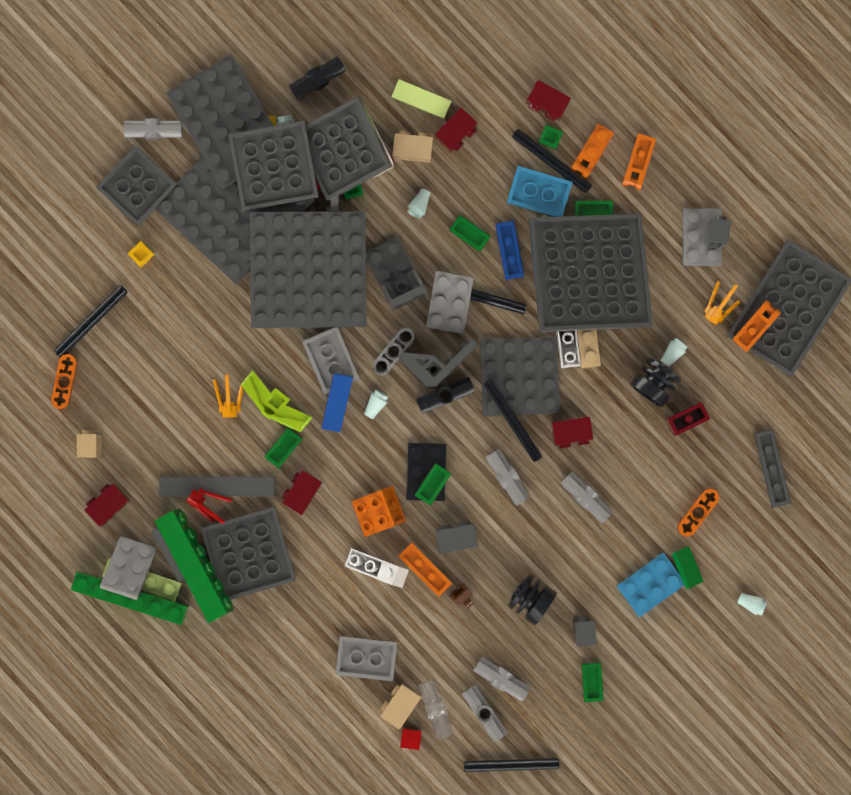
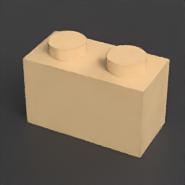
M399 131V134L395 133L393 159L431 163L433 137H429L427 133H418V136L410 135L411 132Z
M577 331L580 369L600 367L597 331Z
M82 430V434H77V458H102V435L97 434V431Z
M403 683L400 686H395L391 692L393 697L390 702L385 701L380 708L382 712L380 717L399 730L421 699V695Z

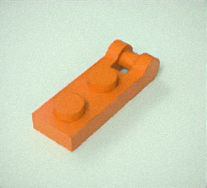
M597 124L571 169L582 173V176L587 179L614 133ZM582 160L589 163L587 168L581 165Z
M637 134L622 185H631L635 189L641 190L656 138ZM632 172L639 174L638 179L631 178Z
M766 300L734 336L732 341L742 350L748 352L781 314V311L774 309L771 303ZM765 311L770 314L768 319L762 315Z

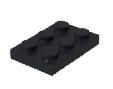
M408 443L406 500L422 501L415 494L435 463L446 469V444ZM445 485L434 501H445Z

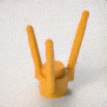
M720 281L716 282L708 305L704 310L706 313L704 317L715 325L718 322L721 323L740 304L738 300L725 312L722 310L738 285L735 284L718 307L715 305L712 307L720 285Z
M226 374V402H222L217 380L214 379L213 384L219 404V413H222V418L237 417V412H241L240 405L243 387L240 385L235 405V402L230 401L229 375Z

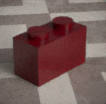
M537 80L527 98L526 104H528V108L535 112L541 111L545 113V117L549 120L555 121L556 119L560 121L571 98Z
M461 107L437 131L434 138L450 153L454 150L457 152L464 145V139L467 136L471 138L477 132L476 127L478 123Z
M699 402L665 419L674 437L710 420V417L703 403Z
M590 416L551 423L554 445H559L560 449L571 447L570 443L578 442V446L590 444L589 440L594 439Z
M302 470L301 473L297 472L291 481L294 483L292 488H287L281 497L284 499L282 504L301 515L304 514L323 483Z
M107 484L100 490L102 494L98 498L93 497L86 503L87 508L84 511L99 527H103L131 501L116 484Z

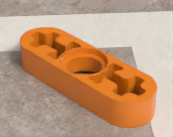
M70 354L61 356L58 363L51 398L52 405L57 409H65L70 404L77 369V359ZM68 358L73 362V365L68 367V371H72L71 375L61 373V370L66 371V365L63 362L64 360L67 361ZM63 376H67L70 380L67 387H61L59 384V380ZM57 389L68 390L67 394L63 393L65 403H61V406L56 402V398L61 396V392H57Z
M704 490L681 519L677 529L682 536L689 537L693 535L718 503L719 494L716 490ZM706 493H713L714 501H709L706 504V506H709L707 510L706 507L702 504H699V502L701 500L702 503H704L707 500V497L705 496ZM696 507L703 509L704 514L701 518H695L693 515V510ZM690 516L692 520L697 521L698 523L695 525V523L692 522V524L689 527L691 531H686L684 533V528L682 527V525H687L690 522V520L687 519V517Z

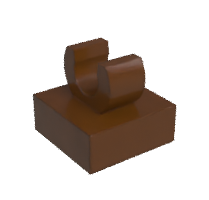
M464 583L449 595L458 607L462 603L467 608L474 604L469 598L473 593Z

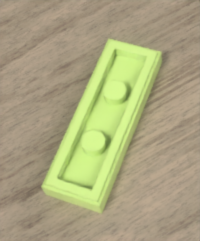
M400 79L391 96L393 99L441 119H445L451 101Z

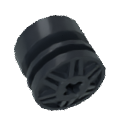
M648 358L646 363L651 369L644 365L641 367L646 377L636 374L629 385L643 397L662 408L669 399V395L664 391L665 388L674 391L676 388L670 381L679 385L681 379L665 364Z
M529 574L514 590L508 607L513 609L518 603L519 606L516 609V613L519 614L524 608L527 609L524 618L533 625H536L550 607L557 592L547 585L539 591L538 587L541 581L538 579L532 586L531 582L534 576Z

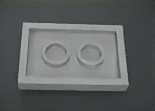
M683 208L682 266H722V249L703 245L707 222L715 218V216H722V209Z
M436 270L426 327L464 334L474 277Z
M338 327L302 341L324 394L330 391L333 373L352 376V383L360 380Z
M120 536L100 588L137 600L157 548Z
M340 636L335 675L393 681L397 642Z

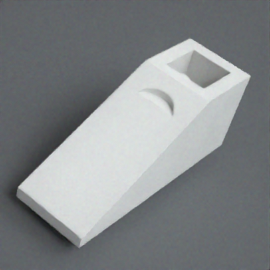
M577 331L556 332L561 368L581 366Z
M352 548L345 567L403 588L409 571L406 568Z

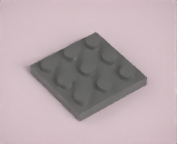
M134 146L96 188L139 227L177 184L142 151Z

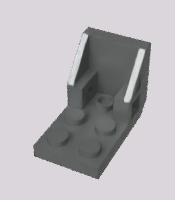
M398 237L366 252V260L392 311L427 294L422 280L413 268Z
M473 339L470 342L466 340L459 347L460 352L456 356L452 354L445 361L446 366L434 355L403 353L398 359L425 387H437L477 348L478 344ZM432 367L437 368L434 373L430 371Z

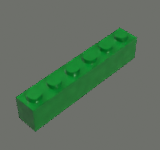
M181 508L172 510L154 522L208 623L214 622L234 611L232 601L226 596L222 582L217 579L213 565L207 560L204 548L198 543L195 531L187 522L186 514Z
M77 571L71 591L178 625L184 624L189 605L142 590L138 599L135 600L101 589L100 584L103 579L101 577L82 571Z

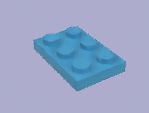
M518 166L507 203L551 217L563 216L573 182Z
M661 553L618 584L617 588L640 618L683 587L684 583L666 555Z

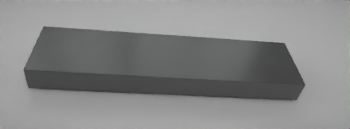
M773 429L753 433L771 508L791 504Z

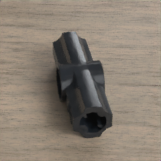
M337 56L322 66L312 68L305 74L306 76L292 83L289 87L296 99L300 100L314 90L318 91L327 86L332 79L344 73L346 69Z
M467 377L419 397L416 401L421 413L424 414L475 393L470 378ZM444 390L451 393V398L448 401H443L440 398V393Z

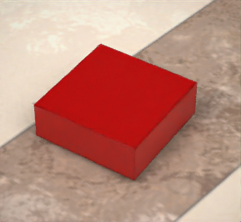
M402 728L400 748L419 750L422 730Z

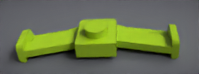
M253 370L241 383L243 389L266 418L279 422L298 432H302L313 417L286 406L290 399L278 389L274 388L270 393Z

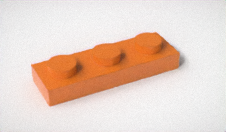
M413 543L408 545L398 555L438 597L452 584Z

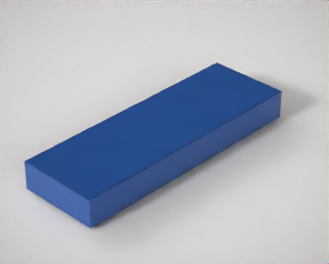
M514 220L495 224L505 281L524 277Z
M333 373L321 429L341 432L353 380L352 376Z

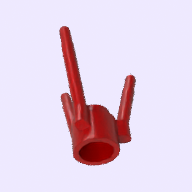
M202 488L199 491L193 489L186 502L210 522H214V519L224 524L225 521L203 505L206 499L203 495L227 502H232V499L205 491Z

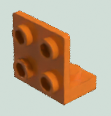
M393 486L352 501L365 537L407 522Z

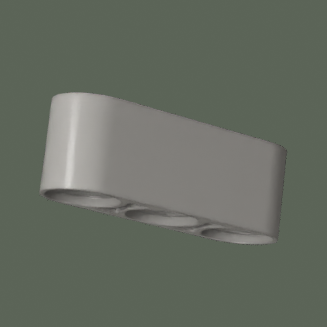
M401 329L374 361L373 369L377 375L384 376L389 373L398 362V358L412 345L415 336L411 329ZM402 333H410L412 336L411 340L403 342L400 338ZM397 347L399 349L398 356L391 357L388 354L389 349ZM385 362L387 369L384 372H379L376 369L377 363Z

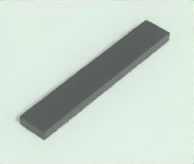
M159 477V497H189L193 489L199 491L200 488L221 496H275V477Z

